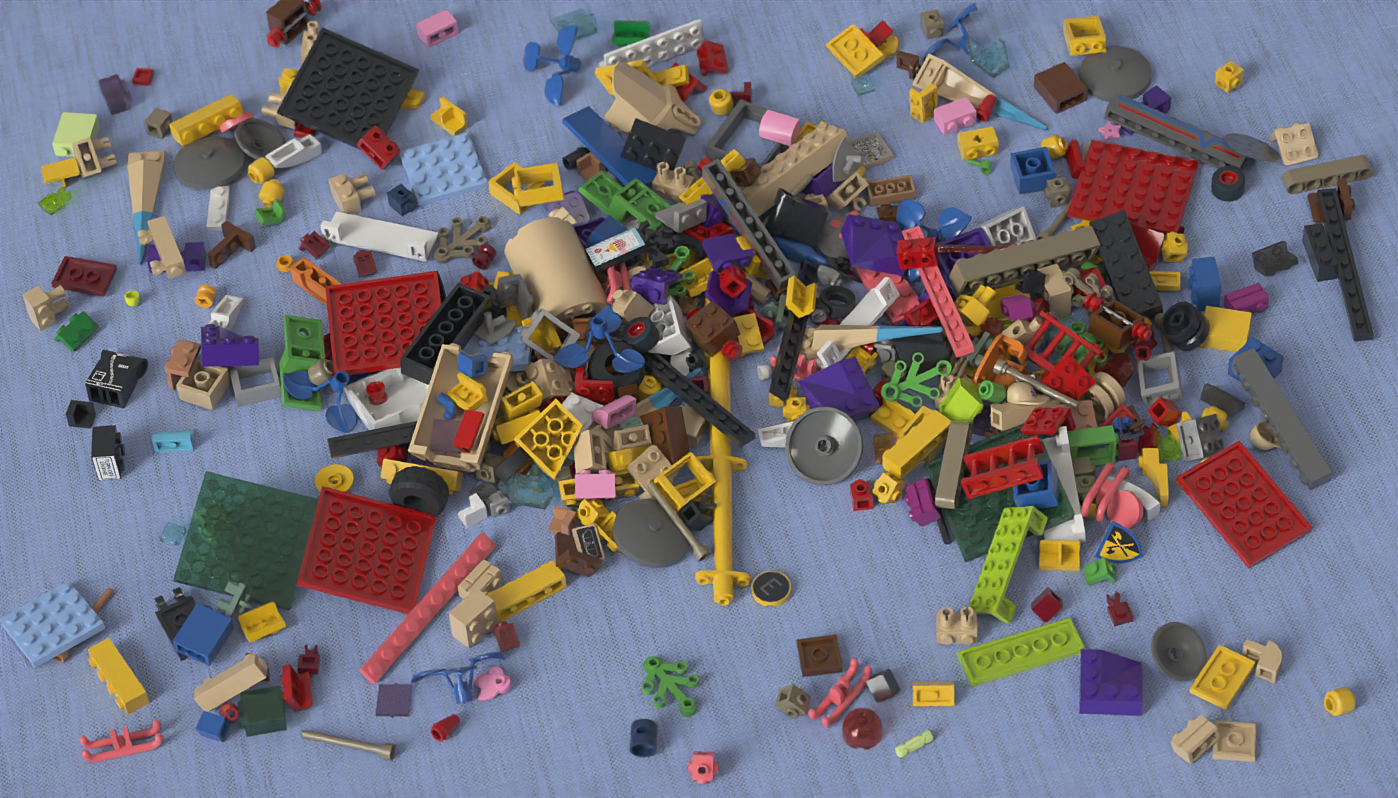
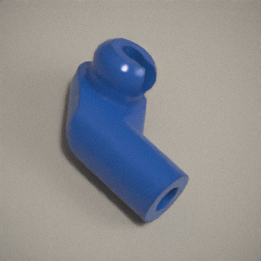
M441 392L436 400L445 406L446 412L443 414V417L451 421L457 415L455 402Z
M1116 417L1112 421L1114 432L1119 435L1122 433V430L1131 426L1132 421L1130 417Z

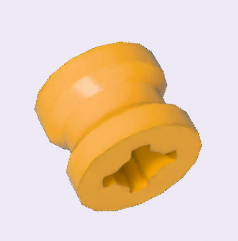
M209 285L199 286L198 294L194 299L195 303L203 308L211 307L213 298L216 296V290Z

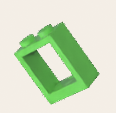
M1113 425L1067 431L1071 459L1089 456L1090 463L1094 464L1095 467L1105 466L1108 462H1112L1115 465V457L1118 456L1117 444H1119L1118 433L1114 432ZM1106 444V447L1077 451L1078 447Z

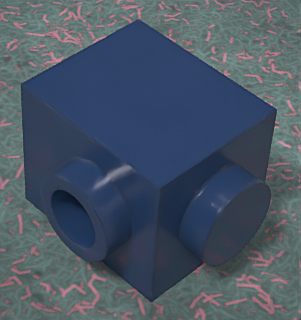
M402 184L387 192L389 206L402 217L416 208L415 195Z

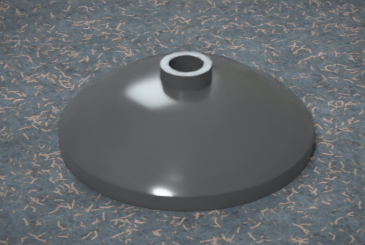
M247 119L240 122L235 130V138L240 148L256 160L261 157L266 158V155L286 143L283 134L275 126L264 120Z
M1181 622L1166 623L1154 633L1151 641V653L1158 669L1168 678L1179 682L1191 681L1198 677L1207 662L1206 647L1200 635L1192 627Z

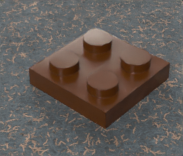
M837 634L796 639L802 677L843 672Z

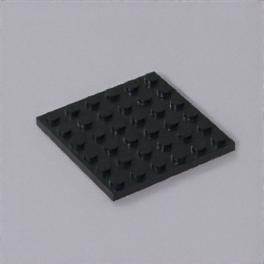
M322 27L281 102L277 114L361 150L357 146L358 142L375 125L387 135L420 69Z

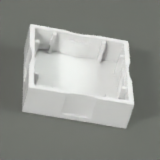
M395 368L367 376L347 385L345 390L349 404L367 428L373 430L418 421L429 385L402 374L401 368ZM372 382H382L388 398L383 404L372 405L369 402L366 387Z

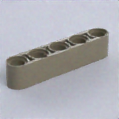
M1359 155L1291 169L1284 172L1281 179L1289 194H1298L1337 186L1338 178H1346L1347 183L1370 178L1374 172L1368 158L1365 155Z
M950 422L935 496L936 508L957 509L962 487L961 479L964 477L966 466L963 456L968 455L972 436L971 422Z

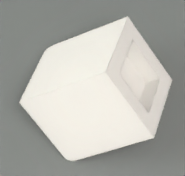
M476 493L469 496L471 506L458 512V517L466 528L487 518L486 506Z

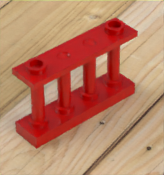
M1042 310L1039 314L1045 321L1028 343H1024L1027 351L1026 359L1049 373L1066 356H1073L1080 346L1089 350L1080 363L1084 369L1087 368L1095 356L1102 360L1105 358L1101 352L1103 349L1096 343L1091 345L1057 321L1058 318L1052 313L1048 312L1046 314ZM1050 325H1052L1059 332L1043 353L1036 354L1034 346ZM1065 335H1067L1074 342L1058 363L1052 365L1048 362L1049 356Z
M1038 435L964 455V462L971 473L970 477L961 479V485L967 498L970 499L1042 479L1044 473L1035 455L1044 453L1045 450ZM1027 458V461L1016 464L1017 460ZM1008 463V466L998 469V465ZM990 468V471L979 474L980 470Z

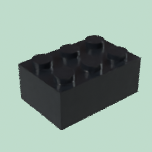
M635 118L620 157L658 171L657 165L660 162H665V164H669V170L674 171L686 137Z

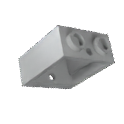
M541 308L538 311L536 309L530 317L532 320L528 327L525 325L519 333L521 336L519 340L544 358L554 359L552 355L528 339L543 316L569 333L554 356L563 347L575 344L580 334L546 310Z
M1175 352L1152 356L1147 361L1137 360L1141 396L1146 407L1152 406L1159 397L1172 401L1184 399L1179 363ZM1172 367L1173 383L1147 388L1145 373Z
M273 357L259 360V365L228 367L238 407L282 397L281 381L278 378L280 367L279 363H274ZM272 372L273 383L244 390L241 389L239 379Z

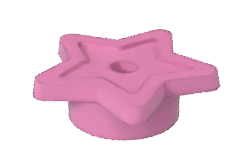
M1106 122L1105 127L1099 128L1098 132L1103 134L1105 140H1114L1120 138L1118 131L1121 129V126Z

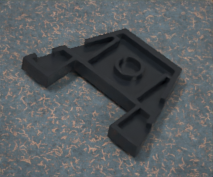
M669 227L655 231L656 235L651 237V239L656 237L659 244L647 247L648 251H646L648 259L652 261L654 268L669 265L670 258L666 255L674 253L675 249L679 246H686L700 257L707 256L702 246L703 241L681 232L677 233Z

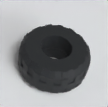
M608 341L599 345L593 351L588 362L587 372L589 373V380L613 381L616 399L619 398V387L635 383L638 387L644 379L645 365L640 369L626 372L621 376L609 374L606 367L612 364L616 356ZM613 341L619 354L625 349L639 352L635 347L624 341Z
M418 466L405 467L395 474L390 486L389 496L394 505L437 516L441 514L447 504L449 487L443 477L433 470Z

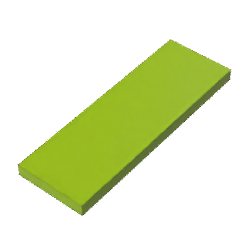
M1070 617L957 651V658L970 686L974 687L1079 655L1081 649L1086 648Z

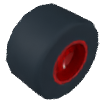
M1225 166L1214 172L1212 175L1211 192L1217 199L1231 202L1243 195L1245 176L1242 171L1235 167Z
M638 317L631 320L624 327L622 339L643 354L653 349L659 340L660 333L649 318Z

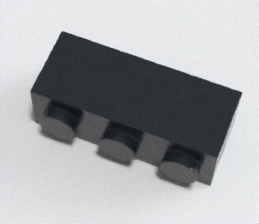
M1323 223L1305 225L1302 241L1317 282L1336 279L1338 264Z

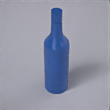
M770 234L783 255L799 262L806 259L809 262H816L831 268L826 263L827 259L818 255L813 247L782 234Z

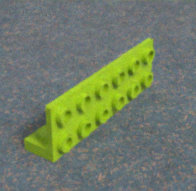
M1034 506L1004 508L969 607L974 612H977V615L993 614L1004 624H1011L1017 606L1005 597L1007 587L1027 531H1031L1036 536H1041L1048 520Z

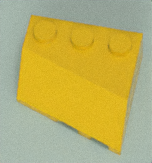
M555 399L514 438V441L544 473L555 480L583 425Z

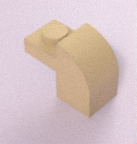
M1246 639L1243 645L1242 656L1257 662L1256 677L1275 683L1281 669L1282 653L1280 648L1270 640L1264 646L1258 642Z

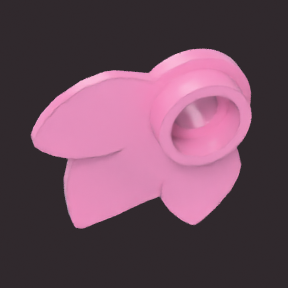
M490 667L488 673L480 674L473 680L474 684L481 689L477 697L480 701L493 699L498 693L504 694L511 688V679L508 675L504 674L503 669L500 667Z

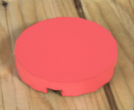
M245 112L238 115L237 118L226 121L220 126L222 134L235 130L242 121L254 119L253 114Z
M1131 491L1116 492L1107 506L1109 521L1112 520L1129 530L1134 529L1143 516V506L1140 498H1137L1135 493Z

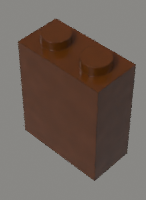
M1065 62L1034 75L1035 90L1056 114L1087 101L1088 88Z

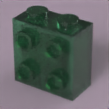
M280 685L240 693L241 700L237 701L238 711L242 713L243 717H239L241 730L245 729L246 737L287 730Z

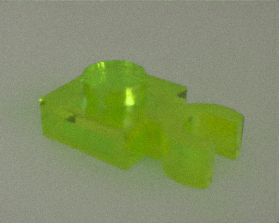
M62 186L56 194L51 192L38 202L39 207L52 216L65 206L64 201L72 198L71 191L66 193L65 187Z
M1167 430L1166 437L1159 436L1160 462L1180 460L1179 448L1176 440H1171L1172 433L1170 430Z

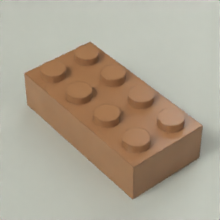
M911 175L867 182L869 185L866 187L870 206L916 199V191Z

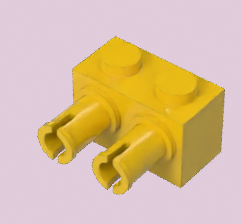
M980 285L972 296L960 294L954 304L961 320L966 324L982 325L987 320V315L990 312L986 306L997 293L989 286L985 288L983 285Z

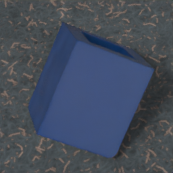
M463 352L458 353V371L470 378L487 374L488 356L480 354L470 357Z
M203 711L196 730L204 737L223 743L231 724L225 717Z

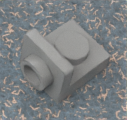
M823 265L819 266L817 270L819 283L828 286L843 285L839 272Z
M892 339L874 343L878 354L876 356V363L884 364L891 359L897 362Z
M501 490L483 499L493 518L511 511L509 499L504 496Z

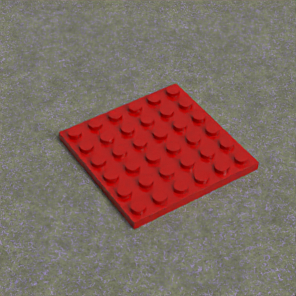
M1091 139L1084 160L1085 169H1081L1067 211V217L1094 221L1125 210L1129 223H1134L1164 233L1165 235L1170 232L1178 234L1199 161Z
M437 271L325 286L334 375L338 371H344L348 375L401 368L400 358L441 306Z
M322 486L296 586L409 614L416 606L436 515Z

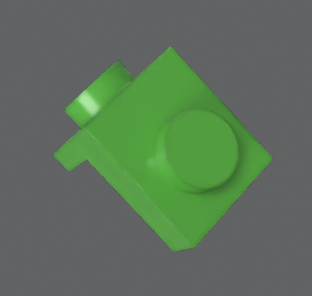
M276 199L272 207L256 208L254 215L262 226L281 224L285 216V208L279 199Z
M1105 557L1083 566L1086 583L1090 586L1107 578L1112 583L1117 582L1115 575L1117 574V569Z

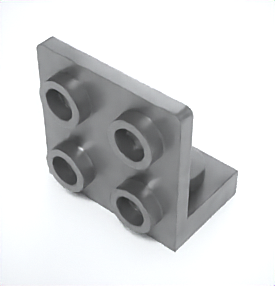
M521 274L499 277L496 301L500 304V308L515 305L522 321L531 317V306L534 305V299L532 294H529L527 283L523 281Z
M1216 414L1176 423L1184 461L1209 457L1224 449V441L1219 428L1220 423Z

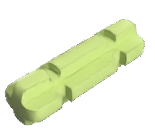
M929 730L921 733V736L917 735L904 742V745H898L895 748V752L902 758L908 755L907 752L911 753L924 746V743L928 744L933 741V735Z

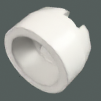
M769 365L757 367L759 379L763 381L771 378L773 370Z

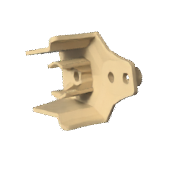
M625 62L615 66L612 76L615 100L603 119L625 131L628 135L635 118L665 130L673 129L692 136L697 133L698 126L701 123L700 118L682 102L674 86L669 84L662 86Z

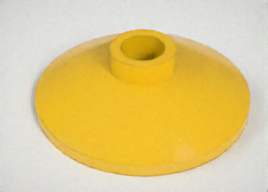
M339 464L328 465L322 468L315 477V486L319 492H321L322 486L347 492L354 482L351 470Z

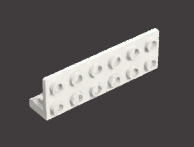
M698 19L604 54V61L599 63V67L643 60L649 67L697 49L703 43L702 21Z
M336 212L331 222L323 220L321 224L322 236L325 241L425 262L438 238V232L342 212Z
M884 277L875 288H872L840 325L872 326L882 317L883 313L900 295L891 278ZM828 340L817 352L819 357L813 360L817 361L818 369H824L841 361L849 354L852 348L839 351L835 343Z
M1066 426L1059 428V435H1055L1056 437L1040 439L1045 451L1035 455L1038 462L1052 460L1058 473L1059 505L1040 509V512L1048 518L1044 528L1045 540H1072L1083 543L1086 542L1085 529L1079 505Z

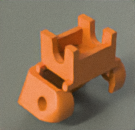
M999 334L982 359L972 383L980 386L984 381H991L1002 385L1007 392L1008 387L1016 383V379L1007 374L1000 376L994 373V366L998 359L1001 358L1008 362L1010 368L1022 374H1027L1025 369L1027 365L1025 361L1027 351L1024 345L1015 339ZM1006 353L1018 357L1021 365L1005 359Z

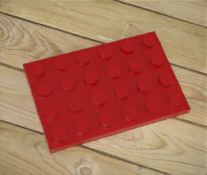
M1240 440L1176 478L1177 483L1248 569L1312 531L1313 527Z

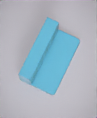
M194 430L157 432L152 435L155 452L192 451L195 433Z

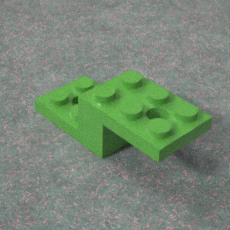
M602 170L581 185L578 192L608 216L611 215L620 224L633 215L641 222L648 220L650 223L648 228L654 231L659 230L665 225L655 218V214L671 207V205L637 178L625 187H622Z
M285 315L283 319L285 350L279 362L282 406L320 411V389L312 391V396L309 399H297L285 388L283 375L298 370L308 372L312 364L320 359H325L322 320Z

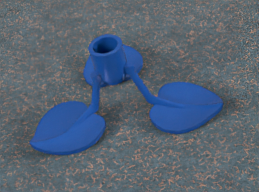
M975 3L967 6L949 25V28H952L957 24L963 33V36L957 40L959 44L948 38L938 41L927 50L923 57V63L928 54H931L945 43L954 45L958 50L962 48L967 55L978 47L961 22V19L969 17L971 12L978 11Z
M576 25L565 26L559 31L557 46L561 49L560 53L565 56L560 60L539 56L540 46L537 42H529L524 49L523 64L527 71H534L536 69L538 59L559 63L560 68L564 70L552 74V78H548L545 84V96L551 104L556 106H562L561 97L564 82L561 75L570 74L571 71L578 72L581 67L580 59L569 55L579 27Z
M914 200L900 202L896 216L897 223L900 224L901 229L907 230L916 227L918 224L928 232L927 238L935 237L936 243L957 237L965 230L972 219L970 215L951 207L941 213L939 217L941 226L938 229H930L920 222L925 217V209ZM917 268L906 269L904 273L911 282H915L920 277Z
M609 305L591 319V331H589V339L585 349L579 344H570L563 347L554 356V360L562 366L570 368L580 367L589 361L587 352L590 349L593 336L597 339L607 337L616 356L612 361L615 370L626 373L640 369L645 365L643 356L635 350L625 349L620 354L617 352L609 333L620 329L622 320Z
M298 370L284 374L283 382L287 391L293 397L300 400L309 399L312 396V391H317L330 384L332 390L338 392L337 406L332 405L327 409L325 413L326 420L334 429L343 433H350L356 423V413L351 405H340L342 393L347 385L367 377L368 372L348 375L344 371H338L333 378H328L324 383L314 387L315 384L309 380L308 372Z
M502 652L479 655L469 659L471 665L448 670L433 669L419 672L413 675L411 683L428 674L443 675L452 693H455L457 704L473 701L471 690H473L474 669H477L475 663L487 658L505 660ZM468 670H470L469 684H467V681L463 682L462 676ZM448 674H458L459 683H455L456 687H454Z

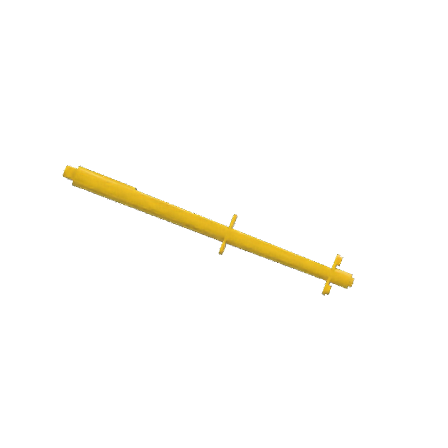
M707 297L705 299L704 307L711 302L708 300ZM722 349L713 357L705 352V367H708L709 396L731 413L730 360L722 354ZM710 423L711 455L698 456V458L703 462L704 468L711 471L716 481L712 487V502L717 504L713 510L715 570L698 571L695 574V580L700 585L713 584L714 601L724 606L731 603L734 599L733 585L746 587L751 581L750 574L733 571L732 471L746 469L747 461L743 458L732 457L731 440Z

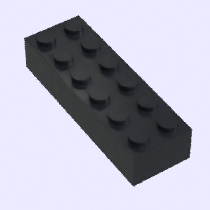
M1125 210L1089 222V226H1092L1100 243L1098 253L1117 301L1149 319L1154 318L1159 313H1163L1161 300Z
M458 282L400 358L401 373L429 385L442 344L450 345V343L461 346L463 350L484 322V313L491 312V296Z

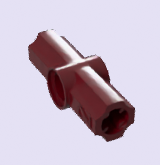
M1153 330L1149 340L1140 342L1138 337L1132 343L1135 350L1134 356L1138 360L1147 361L1151 357L1152 349L1158 345L1154 338L1155 333Z

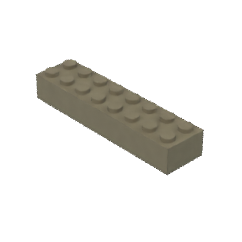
M1081 226L1074 231H1063L1055 236L1047 235L1040 240H1029L1021 245L1013 244L1006 249H995L987 254L979 253L968 259L961 258L956 261L949 275L948 282L956 299L960 294L970 296L975 293L980 285H983L985 288L989 286L992 289L1022 282L1024 275L1029 274L1030 270H1037L1053 264H1058L1060 270H1067L1081 266L1087 261L1091 262L1100 247V243L1092 226Z

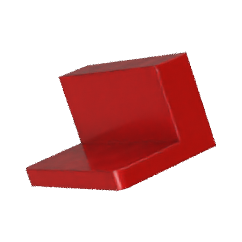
M466 409L453 446L464 453H470L485 416L483 412Z

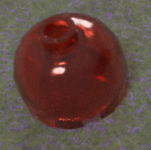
M1122 352L1112 354V358L1107 360L1104 366L1095 365V373L1104 372L1110 375L1119 383L1121 388L1127 385L1134 370L1131 358L1127 353Z
M857 708L845 716L842 724V736L847 745L854 749L859 747L868 750L875 747L881 741L883 734L882 721L878 714L871 709Z

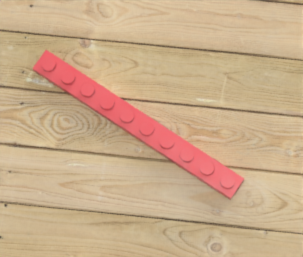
M920 226L901 231L904 240L925 238ZM917 268L956 358L975 352L939 268Z
M481 532L359 669L372 684L379 680L454 595L460 583L497 546L484 532Z

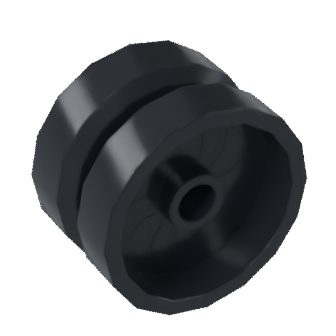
M1185 301L1172 305L1165 312L1161 319L1160 330L1178 349L1190 351L1199 347L1205 341L1209 334L1210 323L1206 316L1199 312L1196 307Z

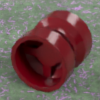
M482 244L478 249V253H475L472 257V262L477 268L485 270L489 267L490 261L496 257L497 252L492 246Z

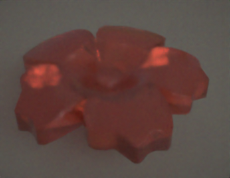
M992 317L987 318L985 324L981 325L980 330L983 333L986 331L991 334V337H994L995 334L999 335L1003 332V322L998 319L994 321Z

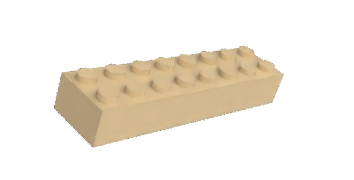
M827 123L818 125L817 129L813 132L806 134L802 140L792 144L784 153L778 154L773 161L763 165L760 169L761 174L751 186H738L756 215L760 216L774 206V199L779 187L790 193L807 174L813 177L830 165L834 160L835 152L843 137L851 144L845 129ZM725 213L722 221L734 225L727 213Z

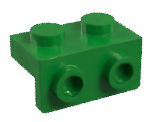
M614 21L612 44L626 46L627 44H633L649 38L648 21Z
M84 311L79 315L75 313L68 320L70 323L67 326L62 325L56 331L57 336L54 340L56 342L60 340L73 352L99 328V325Z

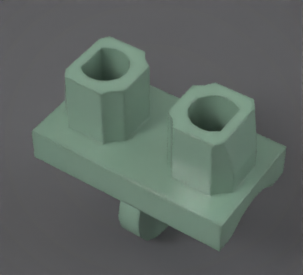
M781 294L780 300L776 305L774 302H770L763 306V314L770 320L773 317L775 332H777L778 328H785L787 317L783 316V314L788 315L789 312L786 306L787 296Z
M985 331L981 339L975 337L971 341L975 352L967 354L969 355L967 358L970 362L969 367L973 369L976 366L979 367L984 358V353L994 341L991 339L990 333Z
M228 582L225 591L234 595L232 601L221 598L217 605L219 610L226 613L225 616L232 618L238 604H240L237 612L241 614L244 613L245 608L252 609L253 605L248 603L250 595L245 594L243 600H241L247 585L242 582Z

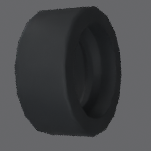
M829 286L823 289L820 294V300L830 310L828 317L836 319L846 318L855 307V295L848 288ZM830 300H839L846 304H834Z
M518 447L494 470L495 475L505 483L530 459V456L521 447Z

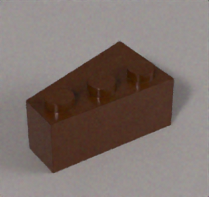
M682 406L663 407L640 416L643 425L648 424L651 444L657 446L671 465L690 453Z

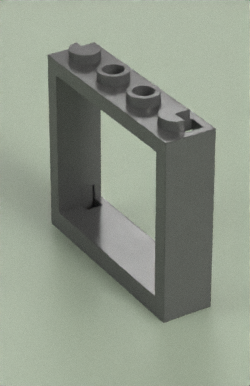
M740 100L705 146L706 157H710L713 161L718 158L722 160L729 154V152L722 150V148L744 118L761 123L768 109ZM777 142L763 163L758 164L759 168L761 169L763 165L773 161L778 154L788 150V145Z

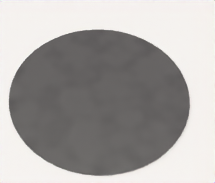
M1230 133L1224 136L1225 142L1231 148L1245 156L1266 162L1279 160V154L1275 149L1256 138L1237 133Z
M847 215L831 218L823 226L817 245L822 252L830 257L838 258L842 256L849 258L843 238H839ZM833 220H840L841 226L833 228L830 223Z

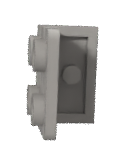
M703 199L689 205L680 202L657 212L655 218L679 233L706 221L707 202Z

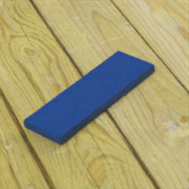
M590 106L563 118L562 123L625 186L635 178L646 186L652 184L657 172L620 157L625 141Z

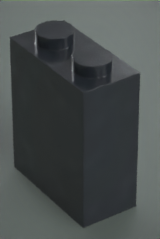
M943 332L893 339L894 351L898 360H903L906 363V369L903 371L906 378L913 362L912 356L916 352H920L924 356L916 376L935 368L941 360L950 362L949 357L952 356L949 346L944 344L945 337ZM919 354L915 355V361L920 362L922 356ZM900 362V365H901V367H902V369H903V368H904V364ZM942 364V365L940 366V368L945 367V366H947V365H946V364Z

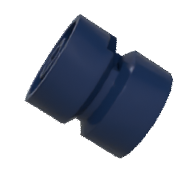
M637 719L632 722L629 747L631 754L637 757H651L656 753L658 726L654 721L650 719Z

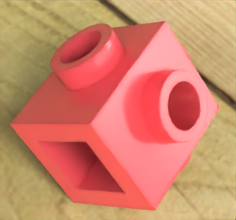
M694 751L692 761H689L688 773H692V780H697L698 783L713 781L714 776L718 775L719 763L715 762V752Z

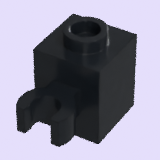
M704 495L701 502L690 500L678 512L687 527L701 531L714 518L709 510H714L717 504L710 502L708 505L712 496Z

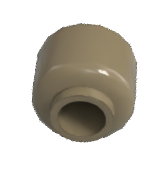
M320 359L312 364L308 369L309 380L319 386L327 381L328 378H333V362L327 359Z

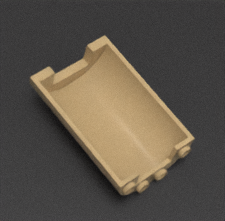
M559 217L538 219L520 228L517 231L518 234L508 240L504 253L514 275L521 274L523 281L527 283L529 294L533 296L532 314L536 309L539 311L542 308L561 321L568 318L572 319L578 315L588 314L594 310L596 316L608 305L611 307L606 301L607 297L577 233L568 220L562 221Z
M442 344L408 452L423 461L427 458L430 462H434L433 465L460 472H475V470L480 469L514 362L513 355L508 352L493 353V356L488 358L487 374L472 378L477 383L484 385L487 390L486 396L488 401L475 410L483 412L485 416L470 453H464L453 446V442L466 410L456 405L457 415L451 421H448L443 417V414L446 412L445 406L436 399L441 392L445 394L460 383L457 376L460 373L458 371V353L465 352L457 344ZM475 353L474 355H468V356L473 357V356L480 355V354Z

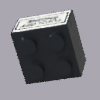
M116 425L92 427L91 458L98 481L121 479V473L125 470L124 459H122V456H125V446L122 444L121 432L117 431Z

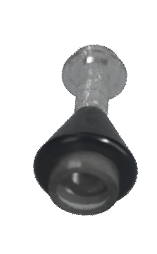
M815 283L817 285L815 310L808 317L814 322L820 323L826 320L830 310L820 300V294L823 290L822 286Z

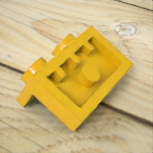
M932 83L921 92L911 88L909 90L910 114L914 119L925 123L934 116V109L938 108L937 86Z
M543 316L530 335L529 340L546 351L559 347L562 344L552 321ZM530 317L522 321L523 327L530 325L532 322Z
M883 398V405L871 415V421L897 437L898 433L915 413L911 409L899 404L897 400L890 402Z

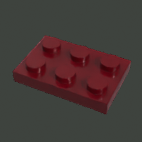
M64 256L51 284L53 288L61 285L64 290L104 297L117 271V266L115 264Z

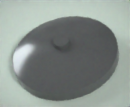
M1106 46V52L1088 54L1083 59L1080 65L1079 78L1088 88V93L1097 99L1110 102L1115 92L1125 95L1130 99H1135L1142 95L1150 85L1151 66L1148 60L1136 50L1123 46Z
M207 137L191 142L183 147L176 155L173 167L177 179L183 185L193 189L207 190L227 185L239 177L245 168L246 157L236 141L225 137Z
M832 407L813 408L802 413L789 428L785 443L786 456L791 468L802 479L817 485L836 484L849 477L859 465L863 454L862 434L856 422L843 411Z
M641 499L626 504L619 510L613 523L612 532L617 547L630 560L646 567L663 568L674 565L685 556L690 546L688 540L657 500Z

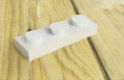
M218 186L211 189L206 226L207 232L222 231L221 224L227 221L230 198L229 186Z

